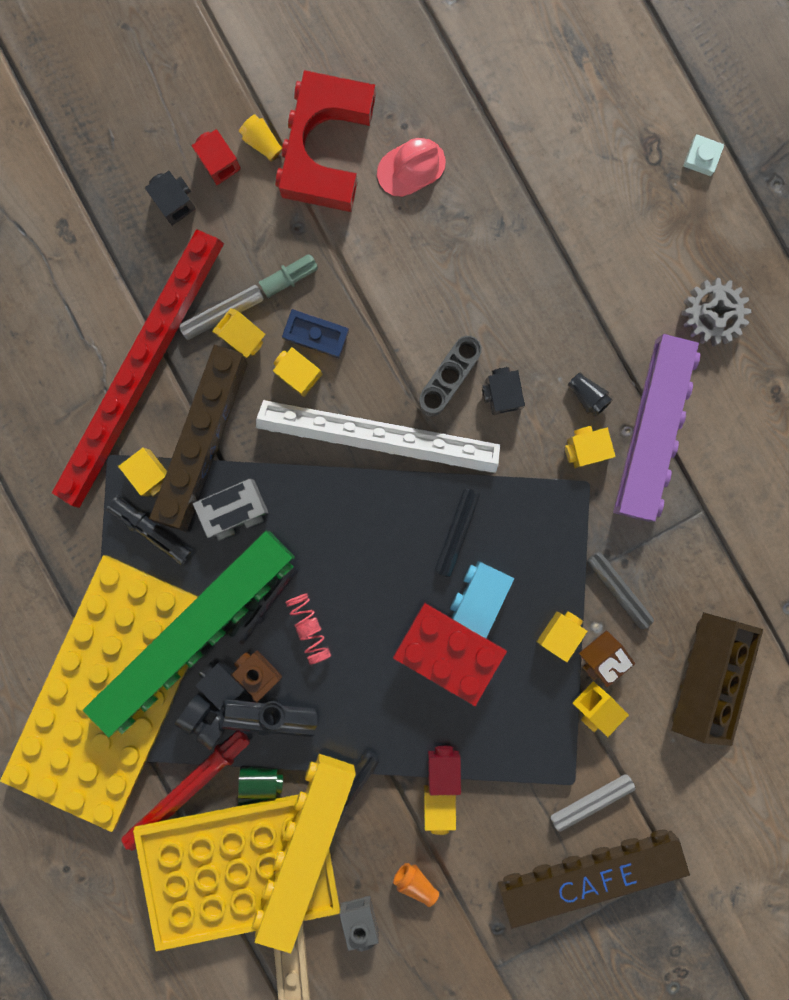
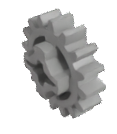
M717 278L711 285L706 280L700 284V288L696 286L690 291L693 297H687L683 303L689 306V308L683 310L681 315L688 316L689 320L683 325L684 327H693L694 330L690 334L691 337L697 334L701 335V344H704L709 339H711L712 346L720 344L721 340L724 344L732 341V336L737 338L742 334L740 328L748 326L749 322L743 317L751 313V309L744 308V304L749 301V298H740L739 294L743 290L741 287L736 290L731 289L733 281L729 280L722 285L721 279ZM709 294L706 304L699 305L703 296ZM734 319L731 326L724 331L726 321Z

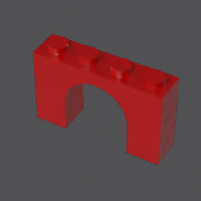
M304 70L302 81L296 82L294 99L297 100L296 109L291 110L289 114L288 128L291 129L289 139H284L282 157L285 158L283 169L278 168L275 185L279 187L282 198L352 212L358 185L357 173L319 165L309 157L305 151V145L310 132L317 125L328 120H342L370 126L376 100V87L374 84Z

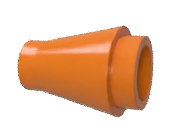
M405 863L395 874L393 883L397 886L398 892L424 903L427 907L435 904L439 897V891L433 887L417 865Z

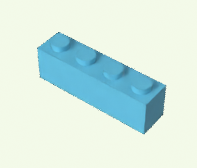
M479 561L476 566L470 565L463 579V582L467 583L463 594H456L451 604L450 610L454 611L451 618L487 638L514 578Z

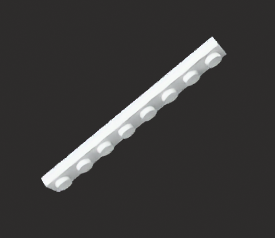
M263 400L256 420V428L271 432H280L479 471L496 473L499 463L500 444Z

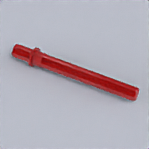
M238 730L222 745L217 744L214 747L215 751L122 836L121 842L126 850L134 851L136 849L133 833L135 826L168 820L226 765L231 766L234 763V758L249 745L250 740L247 735Z

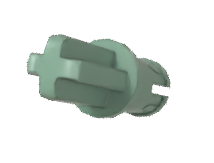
M308 254L286 267L282 265L281 270L258 282L269 299L290 285L295 287V282L315 272L318 266L314 258Z

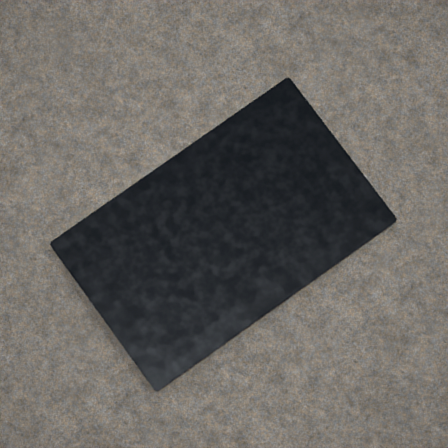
M110 455L107 458L101 559L103 555H107L199 597L265 531H270L294 555L295 558L290 563L299 570L266 612L263 623L257 624L243 645L227 634L235 624L231 620L223 628L226 634L215 645L212 646L208 642L200 650L204 655L191 668L188 667L146 762L200 765L215 751L214 747L217 744L222 745L238 731L226 729L209 751L196 742L195 734L187 735L174 725L197 693H202L196 687L202 679L198 674L211 661L216 665L221 660H224L236 671L237 668L233 664L246 651L251 656L258 650L282 675V678L258 702L253 699V696L246 689L235 701L264 704L275 701L283 706L315 709L318 715L317 727L313 737L281 734L262 736L256 732L241 731L247 735L250 743L234 758L232 767L307 771L310 762L316 763L319 754L352 764L355 767L364 752L369 750L379 757V764L372 774L428 777V751H435L437 746H451L453 750H458L460 754L461 779L573 785L575 783L579 709L573 702L580 695L582 657L579 655V652L582 651L583 639L568 662L547 650L537 640L556 612L565 616L566 612L569 611L584 622L590 484L587 481L213 460L198 501L243 481L253 479L268 514L262 516V523L250 528H246L245 524L234 528V535L218 541L217 537L207 538L196 510L187 533L153 521L193 550L187 560L180 566L137 532L132 533L129 531L126 524L106 511L110 502L119 495L137 510L145 511L147 517L150 518L158 497H152V495L149 497L141 496L118 467L131 456ZM156 457L167 471L172 458ZM465 489H472L477 491L480 497L450 577L438 574L435 569L463 491ZM479 561L513 577L514 580L486 638L504 648L507 652L478 703L474 706L393 659V656L424 602L450 618L452 617L454 611L450 610L456 594H463L467 583L463 582L470 565L476 566ZM278 579V581L275 583V585L272 587V589L269 591V593L266 595L264 599H267V597L279 583L280 579ZM305 593L308 594L309 602L293 613L307 610L315 611L309 619L316 617L317 622H319L318 624H320L319 626H321V631L311 636L322 635L324 640L310 650L329 648L331 657L312 665H309L307 657L324 650L305 653L304 651L320 641L322 637L301 641L294 626L312 614V612L290 615L292 610L306 601L289 607L285 603ZM261 604L257 607V609L254 611V613L248 619L245 625L248 624V622L251 620L256 611L261 607ZM253 669L249 670L248 676L252 680H257L259 678L258 672ZM264 712V721L272 726L274 723L272 715ZM207 720L203 721L204 724L209 725Z

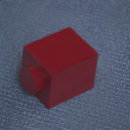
M437 746L435 751H428V786L430 796L461 795L460 754L458 750H453L451 746Z

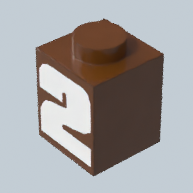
M607 630L579 652V655L586 663L582 667L593 681L599 678L606 687H609L635 665V662L623 645Z

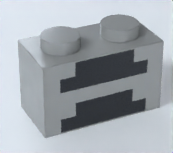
M248 479L193 503L207 538L217 537L218 541L234 535V528L245 524L246 528H250L262 523V516L268 514L253 479Z

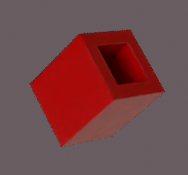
M217 129L201 134L196 139V142L191 145L216 186L241 170L237 158Z

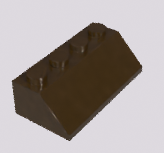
M703 612L702 618L696 626L697 636L694 647L688 655L689 665L686 677L680 685L681 695L678 706L672 714L673 725L671 731L706 744L733 745L764 629Z

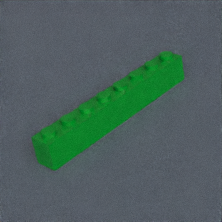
M265 531L83 709V712L108 737L117 731L121 735L125 733L136 722L133 716L140 709L145 713L157 702L158 698L155 694L162 687L166 690L170 689L181 678L178 672L185 665L191 668L202 658L204 654L200 650L208 642L212 646L215 645L226 634L223 628L231 620L236 624L246 615L249 610L245 606L253 598L257 602L260 601L271 590L268 584L276 576L281 580L294 567L290 563L295 558L294 555L270 531Z

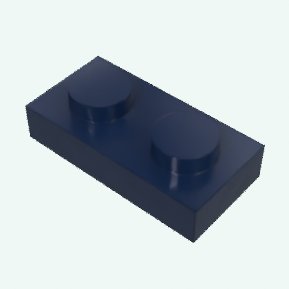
M291 309L282 339L340 359L349 328Z

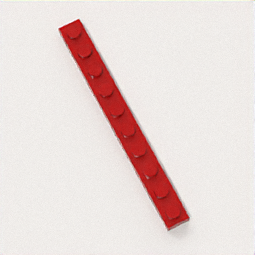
M198 229L195 230L52 491V494L71 506L81 507L224 246L220 239Z

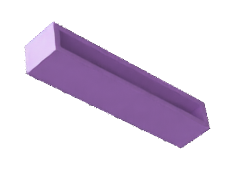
M666 334L661 335L655 340L613 513L647 522L656 521V517H660L662 514L664 499H661L663 488L669 485L672 473L668 469L670 460L676 456L679 441L675 439L678 429H681L685 422L686 412L683 411L685 399H689L693 389V382H690L692 370H696L700 361V353L697 352L698 342Z

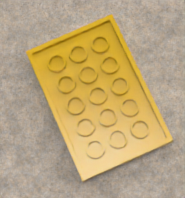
M298 795L135 826L133 833L156 952L256 931L251 928L257 909L263 910L266 900L262 899L268 879L274 880L277 871L273 869L276 855L279 850L284 851L287 840L283 838L288 822H294L298 811L294 810ZM330 848L303 921L340 913Z

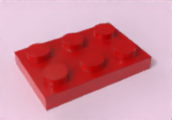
M424 602L395 652L393 659L476 706L507 651Z

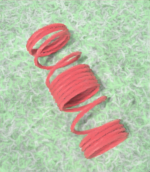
M305 593L285 603L289 607L306 601L292 610L290 615L312 612L308 617L294 625L301 641L322 637L320 641L304 651L305 653L324 650L307 657L309 665L328 659L331 657L329 648L310 650L324 640L322 635L311 636L321 631L317 618L309 619L315 611L307 610L293 613L309 602L308 594Z

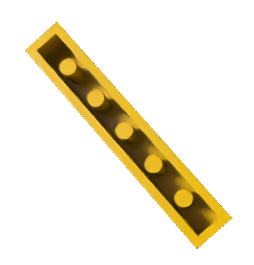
M322 754L318 755L316 763L310 762L305 776V780L309 781L305 792H299L294 810L298 811L294 822L289 821L283 839L287 840L284 851H278L274 861L273 869L277 870L274 880L268 879L262 899L266 900L263 910L257 909L251 928L256 930L255 943L291 954L355 778L354 765Z

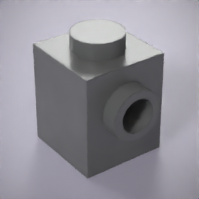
M371 896L342 902L339 915L348 951L354 949L366 951L371 949L374 944H378L379 929Z

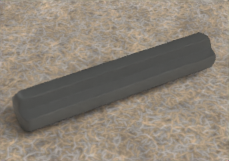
M597 552L590 556L587 560L588 565L635 624L642 630L648 628L654 622V618L602 553Z

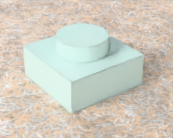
M696 134L683 166L712 176L724 144Z

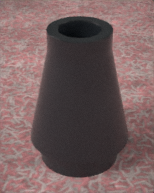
M581 372L568 383V386L573 390L587 414L591 412L596 417L613 401L609 396V391L585 377Z

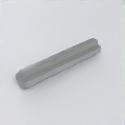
M253 285L181 323L179 326L183 336L190 340L216 326L230 308L241 313L262 302L264 299L258 286Z
M623 775L554 813L551 816V821L556 830L561 832L635 791V785L628 775Z

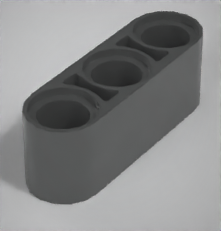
M463 336L459 338L422 390L419 397V407L425 415L437 416L445 409L478 361L482 347L475 337ZM463 345H469L474 349L475 356L470 359L463 358L459 353V348ZM445 370H453L457 373L458 380L453 384H448L443 381L441 374ZM429 394H435L440 398L441 405L435 409L428 408L424 403V398Z

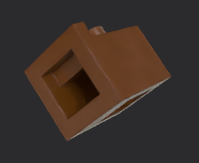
M258 650L251 656L246 651L233 664L237 670L232 676L253 696L256 702L282 678V675ZM249 670H256L259 678L252 680L248 676Z

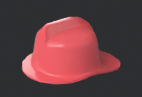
M410 139L382 157L377 169L379 185L385 192L400 197L410 195L439 179L444 172L446 163L444 152L437 143L430 139Z

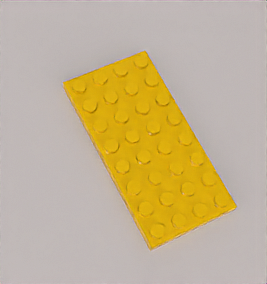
M103 555L0 782L113 832L184 679L188 666L185 665L178 672L181 678L170 689L166 690L162 687L155 694L158 700L145 713L140 709L133 716L136 722L122 735L117 731L108 737L83 712V709L198 596L114 558Z

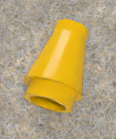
M254 114L240 127L239 133L243 136L242 140L266 156L270 162L276 159L282 152V147L263 118L259 119Z

